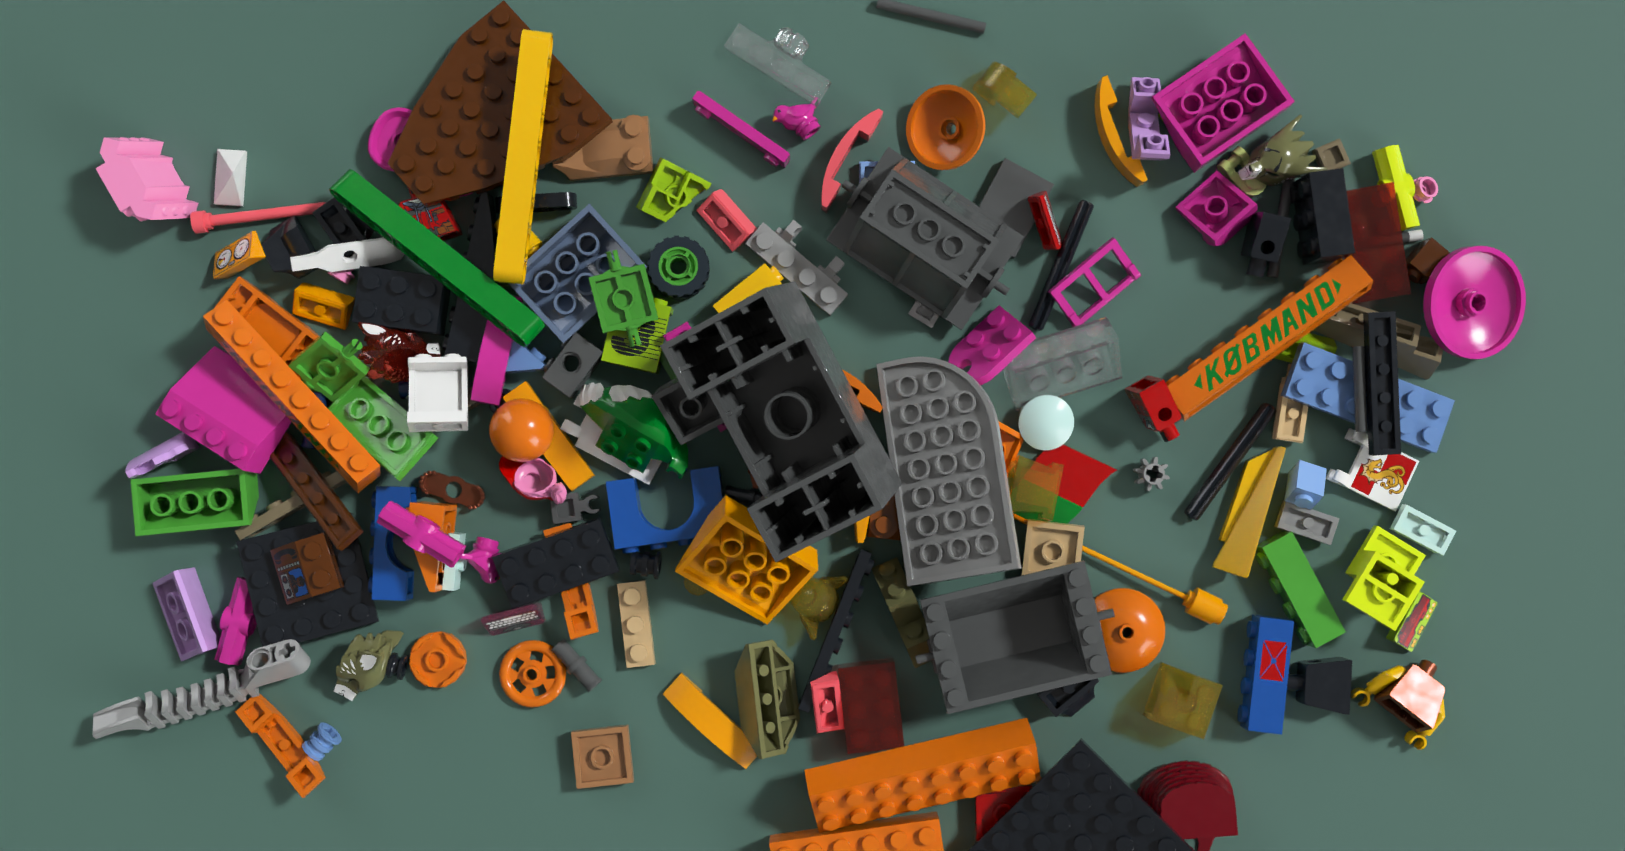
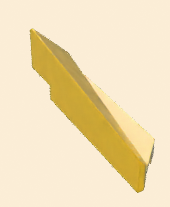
M1274 447L1259 456L1245 461L1218 539L1223 541L1224 544L1212 567L1239 577L1248 578L1285 454V447Z

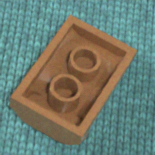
M630 115L622 119H613V122L572 157L561 161V159L553 161V167L563 172L571 181L653 173L648 116Z

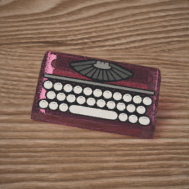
M536 602L482 617L481 622L487 631L495 636L542 624L545 622L542 604Z

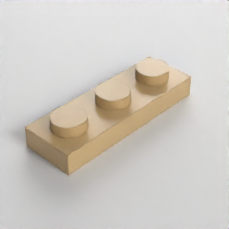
M646 580L618 583L617 589L626 667L655 665Z

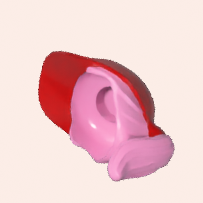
M503 456L500 458V472L511 487L522 497L528 500L549 499L555 504H562L565 501L567 495L565 486L561 482L557 483L554 468L543 459L537 458L528 462H515Z

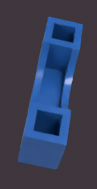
M376 486V492L374 491L372 494L375 520H372L370 527L371 536L374 537V548H371L369 554L370 564L373 565V576L369 578L368 590L369 593H372V600L407 601L413 599L414 570L404 566L398 560L393 549L395 533L378 524L377 520L381 510L389 501L398 503L405 509L409 507L410 502H417V487Z

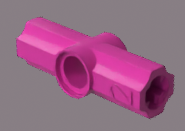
M389 501L378 515L377 523L403 538L402 541L406 545L421 553H428L451 568L455 566L464 553L466 545L441 531V527L421 515L416 516L398 503Z
M237 577L230 604L224 609L220 619L222 634L214 660L228 665H241L248 638L253 634L257 625L244 577Z

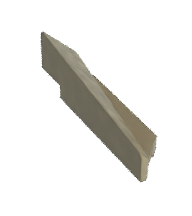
M1351 303L1315 328L1314 331L1350 347L1364 346L1363 313L1377 311ZM1396 318L1398 368L1423 379H1429L1441 363L1443 349L1437 345L1433 338L1419 336L1421 325Z

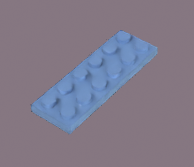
M1305 342L1299 343L1281 396L1355 424L1353 361ZM1398 379L1401 442L1430 453H1437L1455 400Z

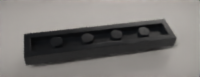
M1396 311L1363 313L1369 455L1401 454Z

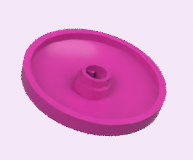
M1467 246L1454 250L1437 264L1425 288L1423 311L1430 335L1445 352L1459 358L1483 359L1495 355L1512 341L1521 326L1526 305L1524 282L1515 263L1498 249L1488 246Z

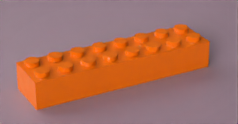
M1027 718L804 770L808 794L819 833L833 831L837 828L854 824H862L880 818H888L905 812L918 811L922 808L939 804L943 805L956 800L973 798L978 795L1002 791L1020 785H1028L1037 782L1041 778L1036 742Z

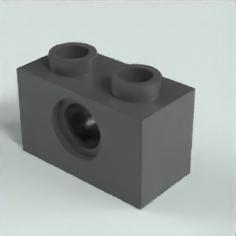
M578 333L571 336L565 343L562 342L560 345L562 351L556 359L552 357L543 369L546 373L542 377L572 399L575 398L582 385L587 382L598 367L603 353L602 350ZM570 357H577L579 360L578 368L573 372H569L566 368L567 360Z

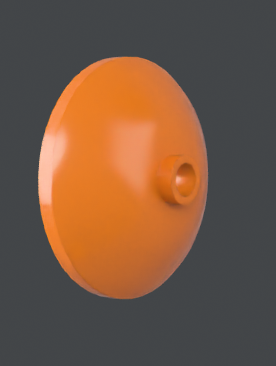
M938 85L925 91L914 102L906 122V137L913 155L925 166L937 170H952L966 164L979 150L985 134V116L979 101L968 90L956 85ZM955 125L956 131L954 134H951L950 129Z
M1129 588L1107 590L1095 597L1097 612L1113 609L1115 617L1100 620L1111 671L1121 673L1133 672L1150 664L1159 654L1165 639L1164 618L1155 602L1147 595ZM1126 627L1131 629V634L1128 637H1124L1122 634L1123 629Z

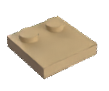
M1028 519L1021 575L1081 561L1085 526Z

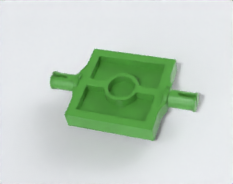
M613 250L615 262H613L611 251L605 252L610 269L603 274L588 278L602 332L626 331L630 347H633L635 344L632 335H634L637 345L642 344L637 328L646 322L658 320V315L645 264L633 267L621 266L618 250Z
M326 331L293 358L288 365L300 375L310 390L314 389L322 393L332 402L366 376L370 369L354 355L363 347L361 342L356 344L358 339H353L348 345L343 346Z

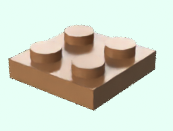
M628 724L573 730L571 732L577 789L634 782Z

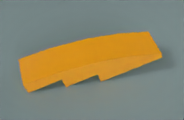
M523 382L502 397L505 402L518 398L530 399L541 404L549 412L554 424V436L550 447L543 455L572 492L595 476L569 436L560 429L561 427L548 408L543 405L528 382Z

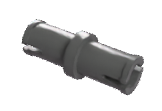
M565 638L551 650L568 668L566 670L568 674H573L587 689L588 693L602 681L586 664L587 659L584 656L580 657Z

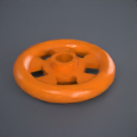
M527 640L516 644L505 654L500 665L499 678L503 691L513 702L525 707H541L552 702L561 693L566 681V666L551 651L554 648L553 646L539 640ZM531 652L543 653L542 662L531 660ZM516 658L524 661L519 668V672L511 668ZM546 666H554L555 678H546ZM529 669L536 671L537 677L535 679L528 677ZM517 679L526 686L521 693L513 685V682ZM543 684L546 692L535 696L533 688Z

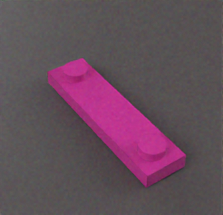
M701 91L696 92L692 100L694 106H696L694 110L707 120L709 117H712L764 153L763 158L771 165L777 167L779 164L784 168L790 161L789 152Z

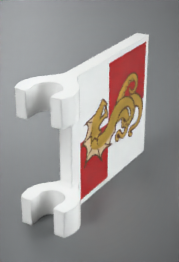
M1349 428L1345 439L1361 446L1348 474L1339 469H1330L1326 479L1396 512L1419 461L1402 452L1401 454L1369 455L1368 434L1366 432H1355V430Z

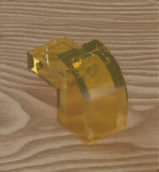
M992 62L972 88L992 106L998 102L1016 118L1021 116L1037 96L1034 91L1016 78L1017 73L998 62Z

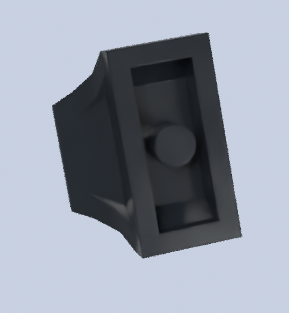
M332 198L312 212L334 244L368 240L375 231L335 198ZM347 251L344 253V256L351 257L354 251Z
M295 216L272 228L267 239L261 244L266 259L274 272L288 273L301 279L319 269L313 268L292 272L290 257L316 252L300 221Z
M1098 678L1036 694L1055 717L1059 714L1072 717L1095 698L1094 687L1099 680Z

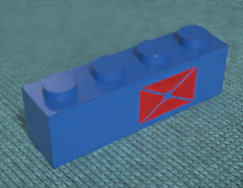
M1252 614V620L1247 624L1246 633L1250 639L1249 648L1245 650L1243 658L1244 665L1246 666V676L1241 680L1240 689L1243 694V704L1238 708L1237 718L1240 726L1248 731L1282 735L1294 621Z

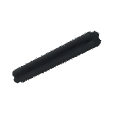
M1081 200L1078 203L1029 322V327L1042 331L1055 303V300L1048 291L1066 276L1094 208V205L1088 201Z
M1267 402L1261 404L1184 512L1189 518L1196 521L1199 520L1277 411L1271 404Z

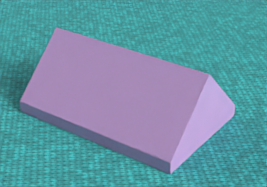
M195 567L173 571L153 582L181 662L218 648L220 635Z

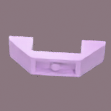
M1131 78L1128 129L1132 159L1161 161L1170 158L1168 135L1160 134L1158 110L1152 100V96L1161 91L1159 78Z

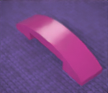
M513 296L523 304L521 297ZM488 320L478 357L471 401L499 406L513 340Z

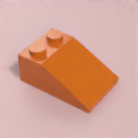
M421 501L410 502L409 507L406 508L416 516L421 515L433 521L446 534L455 532L458 506L456 504ZM413 549L429 592L441 591L445 564L428 553H421Z

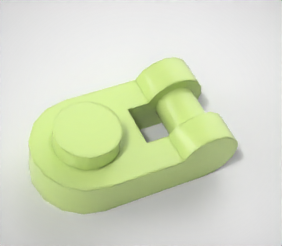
M1237 146L1231 152L1232 156L1228 160L1224 159L1217 165L1218 170L1223 176L1248 197H1255L1266 188V184L1256 179L1242 180L1235 171L1237 165L1240 164L1243 168L1249 162L1248 153L1240 146Z

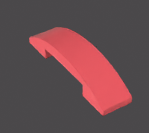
M877 109L859 120L845 134L836 147L824 175L821 198L822 211L827 213L841 189V184L833 179L858 136L869 141L882 119V110Z

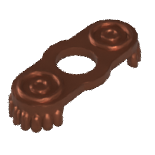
M434 470L425 472L424 476L420 477L419 487L422 488L421 491L425 492L426 495L432 494L443 498L448 503H459L468 506L469 509H476L484 503L485 493L479 485L465 482L461 477L447 476ZM451 482H457L461 485L462 492L457 498H451L446 492V487Z

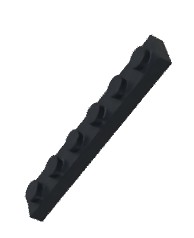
M860 548L798 705L800 710L809 713L811 706H813L810 682L830 673L833 665L828 663L832 653L837 655L843 642V639L839 638L843 627L848 629L854 614L849 610L853 601L859 602L864 586L860 585L863 575L869 576L874 564V560L870 559L871 552Z

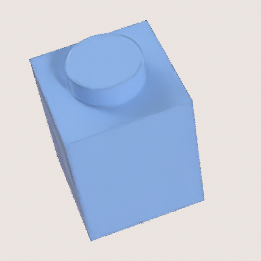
M1299 460L1288 473L1284 501L1295 504L1297 507L1311 510L1324 496L1327 469Z

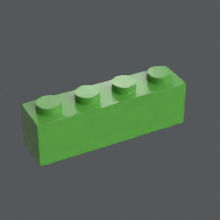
M1282 531L1259 543L1256 549L1257 554H1255L1256 560L1262 569H1267L1271 577L1268 580L1271 588L1276 594H1280L1284 601L1282 608L1289 619H1293L1298 627L1295 629L1299 640L1303 644L1318 648L1346 633L1293 532Z

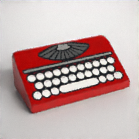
M1041 191L1029 196L1028 202L1043 248L1045 250L1060 249L1062 239L1047 192Z

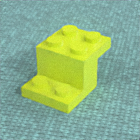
M1374 525L1345 572L1354 578V581L1342 600L1390 630L1396 631L1425 581L1416 577L1415 573L1426 555L1381 527Z

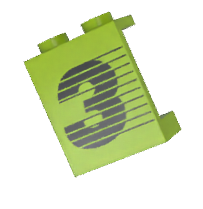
M653 298L658 320L646 322L637 328L641 345L636 344L635 337L632 335L635 346L630 347L626 331L614 330L607 332L601 361L659 375L661 367L659 360L662 352L660 345L664 343L663 335L666 334L669 317L673 315L674 311L672 307L667 306L668 301Z

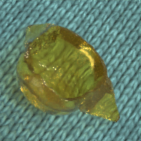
M846 576L811 577L790 600L793 608L800 614V619L811 640L817 639L818 624L828 620L834 613L839 601L837 589L848 582Z

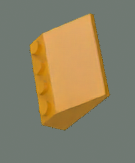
M725 495L704 521L676 566L675 572L768 625L818 571L817 549L808 546L775 562L747 507Z

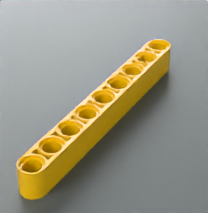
M523 29L521 34L493 279L496 282L521 285L525 282L553 48V33Z

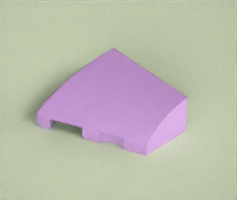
M181 432L133 458L127 464L125 473L128 478L141 477L164 463L180 460L199 449V446L193 438Z

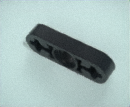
M576 193L535 194L533 213L577 209ZM502 196L495 198L496 213L499 214L501 210Z

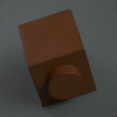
M1431 237L1421 241L1399 267L1405 271V276L1409 280L1417 284H1424L1428 282L1437 264L1450 252Z

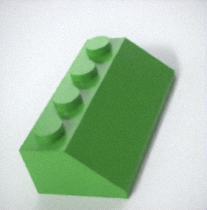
M232 469L131 479L135 536L251 525L259 498L257 473Z

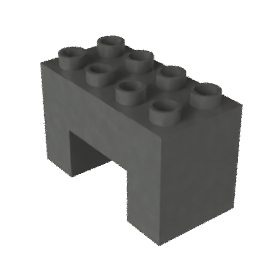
M795 281L766 287L660 345L689 400L706 392L709 393L763 496L749 506L747 510L775 562L883 509L901 486L902 482Z

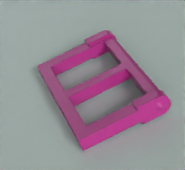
M1112 237L1048 292L1072 326L1078 330L1083 323L1134 280H1137L1141 274L1116 239ZM1111 250L1128 275L1106 293L1089 268ZM1083 274L1100 299L1078 317L1061 292Z

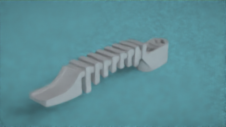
M293 639L257 648L247 657V664L244 669L228 668L229 679L221 673L216 675V684L211 679L203 680L204 688H201L198 683L191 684V692H188L183 686L176 688L177 697L166 689L161 691L162 701L152 691L144 693L145 702L138 696L94 713L92 736L98 739L123 730L138 729L149 731L154 727L160 729L166 727L167 723L172 725L179 723V719L182 718L185 720L192 719L194 714L204 715L206 710L209 709L216 711L219 710V706L225 705L228 707L233 705L234 701L238 700L239 703L246 701L248 693L252 698L259 696V686L304 673L310 666V657L300 644Z

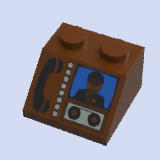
M326 533L317 534L270 550L287 605L344 587L330 538Z

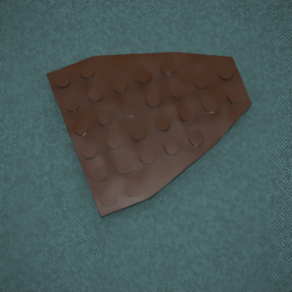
M504 0L459 37L414 106L387 163L425 207L438 205L445 200L460 199L461 195L473 192L477 194L488 192L504 185L521 34L523 29L530 30ZM553 54L551 57L538 171L544 169V165L558 159L564 161L572 157L613 122L612 118Z

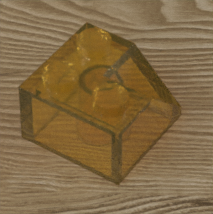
M1161 662L1143 715L1156 723L1204 739L1223 685Z

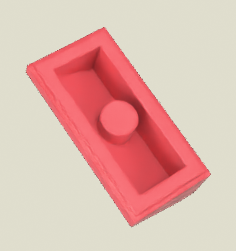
M722 189L714 191L696 210L732 252L757 230L754 224Z
M833 671L810 682L817 733L845 729L837 671Z

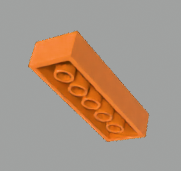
M936 811L871 820L862 824H854L820 833L818 828L773 834L770 835L769 839L770 851H944L940 821Z

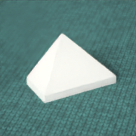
M217 149L214 205L243 207L247 151Z

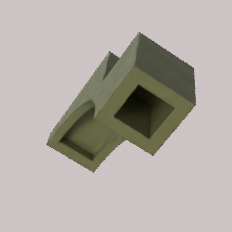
M896 557L873 567L872 572L914 667L917 668L928 663L917 664L915 656L929 653L927 645L929 636L925 619L911 587L907 586L906 576Z

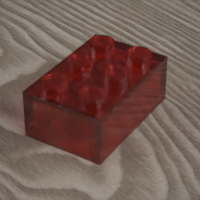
M887 658L837 664L848 754L904 747L894 659Z

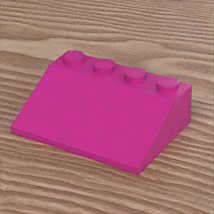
M1246 33L1152 96V100L1178 151L1194 173L1286 111L1295 102Z
M216 346L211 348L169 390L155 415L241 470L259 474L263 471L270 459L271 453L274 452L291 424L290 419L230 354Z

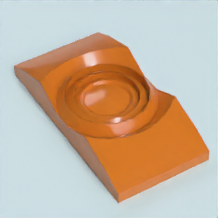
M238 276L216 305L218 306L225 300H228L287 365L320 336L308 325L282 308L270 296L241 276ZM294 371V373L302 380L300 375Z

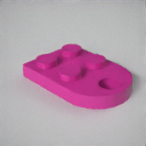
M998 306L954 347L948 362L962 370L966 366L972 365L967 373L980 385H983L1000 373L1036 337L1031 330L1001 306Z

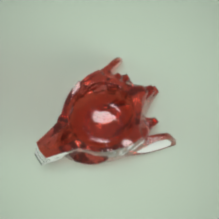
M358 322V327L365 335L364 341L368 344L362 347V353L358 354V358L363 360L364 364H370L367 376L371 379L384 378L391 381V383L409 381V357H415L418 354L441 357L439 343H425L421 337L410 330L388 329L372 323Z

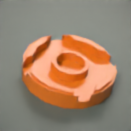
M443 631L430 632L419 638L410 652L409 665L412 674L416 680L428 687H446L457 681L464 672L467 663L466 650L461 641L454 635Z

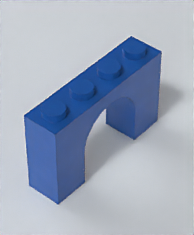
M720 466L690 470L694 497L693 511L689 519L675 529L658 528L645 518L641 509L637 478L606 482L614 548H622L623 553L640 551L639 546L650 544L652 550L666 548L667 542L678 541L679 546L691 544L710 512L724 497Z

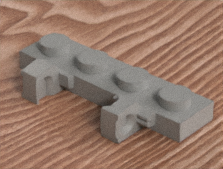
M795 220L785 230L778 227L775 232L763 222L746 241L745 245L771 267L774 266L789 282L795 281L805 296L831 316L848 296V293L837 285L841 278L836 275L845 263L836 256L826 268L821 265L817 268L795 249L797 245L793 240L802 230V226Z

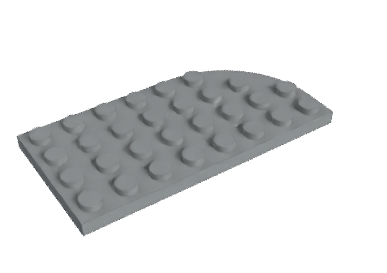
M909 357L876 364L889 458L902 482L895 492V501L907 586L913 587L1022 569L1000 427L995 408L988 394L971 375L944 360L931 357Z

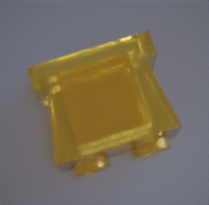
M1020 455L1015 458V461H1010L1007 477L1011 478L1009 491L1013 512L1039 514L1038 519L1052 521L1064 464L1052 462L1046 466Z

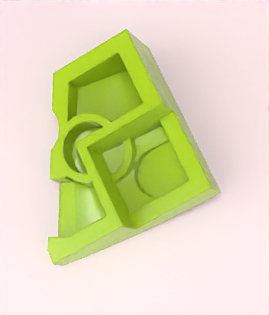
M660 157L636 208L666 222L675 215L677 210L692 202L691 199L704 189H709L712 183Z

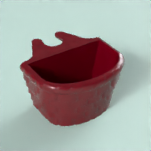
M1185 760L1168 763L1167 765L1164 764L1143 778L1137 794L1183 839L1197 838V851H1210L1215 837L1238 835L1233 789L1229 778L1221 770L1212 767L1211 764Z

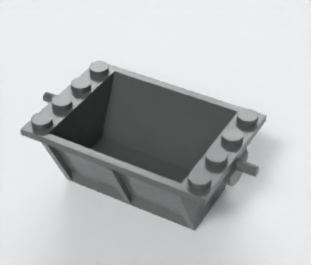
M890 147L887 148L868 178L864 177L857 187L847 180L843 182L841 187L852 195L847 202L848 208L826 241L958 329L962 330L982 299L986 298L993 288L1003 295H1006L1010 288L998 280L1005 271L1003 269L1024 236Z
M1085 561L920 600L929 639H927L929 653L916 655L915 658L917 664L932 662L934 672L939 677L947 714L1112 675L1100 620L1115 617L1113 609L1097 612Z

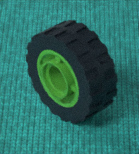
M679 235L672 238L667 237L661 243L658 242L655 245V249L651 251L647 263L649 278L655 289L662 293L663 296L671 297L673 300L683 298L685 300L689 299L690 296L697 295L701 289L703 290L709 278V259L704 248L697 241H692L686 236L679 237ZM676 262H683L687 268L684 273L675 274L671 271L672 265Z

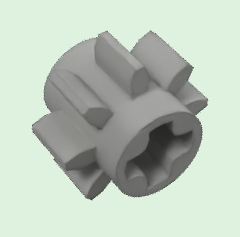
M1152 457L1151 463H1148L1144 458L1140 459L1142 466L1133 469L1135 473H1138V479L1135 481V484L1144 483L1145 491H1150L1152 485L1157 489H1163L1161 482L1170 479L1168 475H1165L1164 471L1168 465L1157 464L1158 457ZM1152 470L1156 473V478L1150 479V476L1146 475V471Z

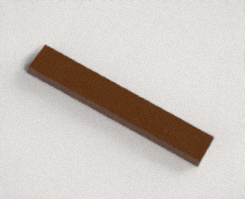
M287 429L276 449L271 453L270 458L335 547L343 551L364 531Z

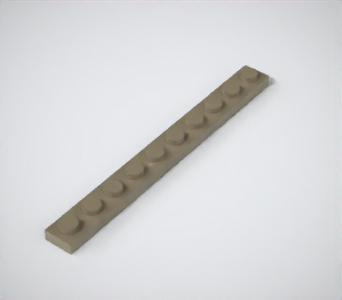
M473 387L468 388V411L482 404L471 401ZM330 471L321 474L333 490L347 483L338 471L332 474ZM292 491L290 499L284 502L278 500L268 505L266 513L259 517L257 514H254L252 524L235 530V533L240 540L255 537L306 506L297 493Z

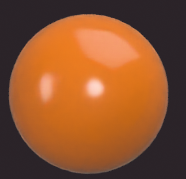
M518 398L507 401L495 411L490 421L489 435L494 448L500 455L511 461L528 462L539 458L550 447L554 436V424L549 412L541 404L530 399Z

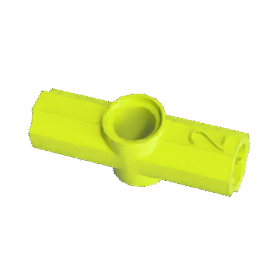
M1391 145L1373 151L1372 154L1379 177L1377 193L1380 201L1386 204L1393 233L1420 226L1413 201L1415 184L1411 175L1405 171L1399 145Z

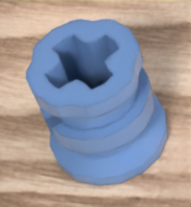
M324 722L317 726L318 731H314L310 735V740L302 744L304 752L315 761L322 760L325 757V753H329L333 749V744L339 745L342 741L338 731Z

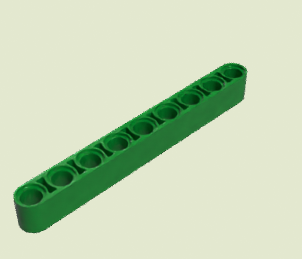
M349 169L329 188L330 193L339 203L520 346L526 348L545 327L544 322L534 312L354 170Z

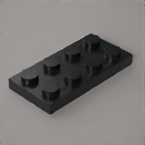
M600 517L492 556L512 609L614 574L620 570Z

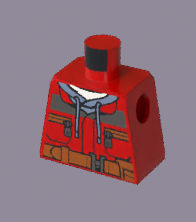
M408 188L411 199L399 203L403 210L443 241L463 235L446 201H442L438 205L425 207Z
M1148 375L1124 389L1147 429L1159 431L1164 442L1171 441L1180 435L1174 423L1179 421L1182 416L1164 379Z

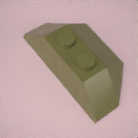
M773 640L745 644L734 671L741 729L759 759L786 754L789 747L788 744L800 721L794 663Z

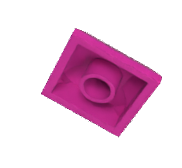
M1218 171L1214 172L1175 207L1202 234L1203 240L1211 246L1225 244L1249 223L1258 210L1257 203Z

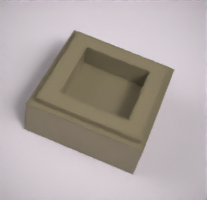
M1340 138L1311 151L1313 155H1316L1315 161L1318 167H1327V170L1340 169L1351 164Z

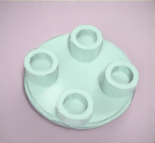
M1053 395L1037 396L1021 407L1018 420L1019 431L1025 442L1035 449H1056L1063 445L1071 436L1074 427V416L1069 405L1061 398Z

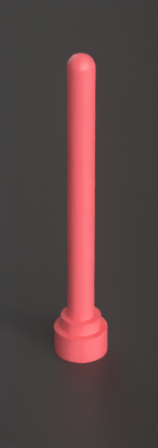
M326 202L217 215L206 213L204 210L191 212L190 220L194 233L201 234L208 233L210 229H214V226L313 215L312 212Z

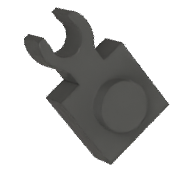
M579 492L567 494L562 504H555L550 500L553 524L583 520L582 511L588 513L600 512L601 508L591 509L589 505L590 500L600 497L598 495H590L584 500H580Z

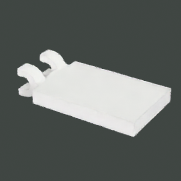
M579 394L575 402L573 403L578 407H580ZM587 414L580 426L565 419L560 428L578 438L575 444L576 447L648 485L651 484L662 463L660 460L651 459L644 473H641L638 470L631 469L626 463L612 455L604 453L595 446L603 430Z

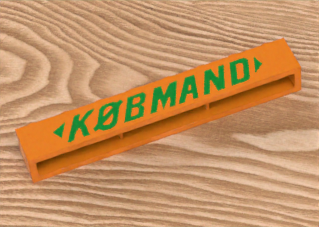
M1352 255L1344 260L1339 258L1327 268L1329 271L1321 277L1315 275L1304 284L1305 288L1297 294L1293 291L1281 300V305L1276 309L1272 310L1269 308L1258 316V321L1250 327L1245 325L1234 334L1235 338L1227 344L1223 341L1211 350L1212 354L1206 359L1202 360V358H1199L1191 363L1188 367L1189 371L1182 376L1175 375L1170 378L1166 384L1178 407L1182 420L1185 422L1368 292L1372 287L1373 279Z
M225 300L203 315L206 330L357 493L380 476V464L228 300Z

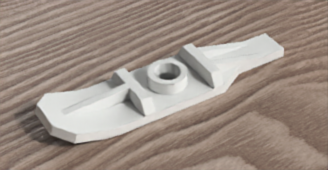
M384 237L327 245L317 252L290 257L292 272L313 268L336 272L357 269L360 266L370 267L401 260L405 254ZM354 251L351 257H345L344 253Z

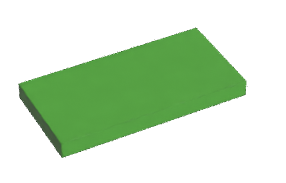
M366 376L336 399L328 408L370 455L399 481L406 476L438 439L432 432H409L407 411Z

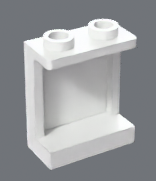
M418 354L415 357H409V412H407L409 432L468 431L467 357H461L459 354H446L444 357Z

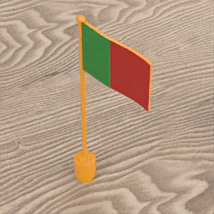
M1064 444L1056 449L1044 450L1036 458L1019 483L1010 491L1013 517L1015 520L1026 525L1028 519L1068 524L1082 510L1098 486L1117 469ZM1082 546L1083 552L1184 599L1182 605L1185 606V613L1210 625L1212 623L1219 625L1226 615L1228 605L1223 603V599L1198 587L1194 591L1189 590L1187 594H1184L1092 549Z

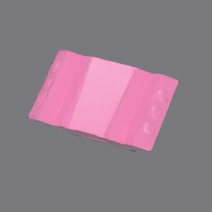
M104 137L100 149V154L105 163L95 169L120 212H123L127 217H136L140 222L148 219L190 218L191 212L197 211L199 204L198 202L186 199L190 186L184 185L172 164L173 158L160 155L164 143L162 141L144 137Z

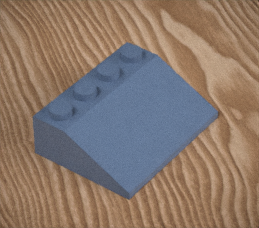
M588 204L528 259L524 284H508L552 332L565 343L598 313L588 277L603 274L610 269L605 252L611 251L613 262H615L612 251L618 250L621 266L633 267L644 263L599 213Z

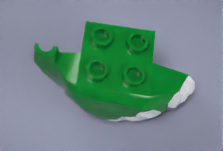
M601 383L582 385L579 393L580 407L603 430L595 445L596 447L600 448L604 453L626 463L631 469L638 470L641 473H644L650 460L655 459L668 463L667 472H676L679 479L684 476L688 469L687 444L680 445L649 391L632 385H615L606 388Z

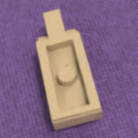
M1288 364L1286 377H1282L1279 386L1272 439L1303 443L1308 406L1281 396L1291 364Z

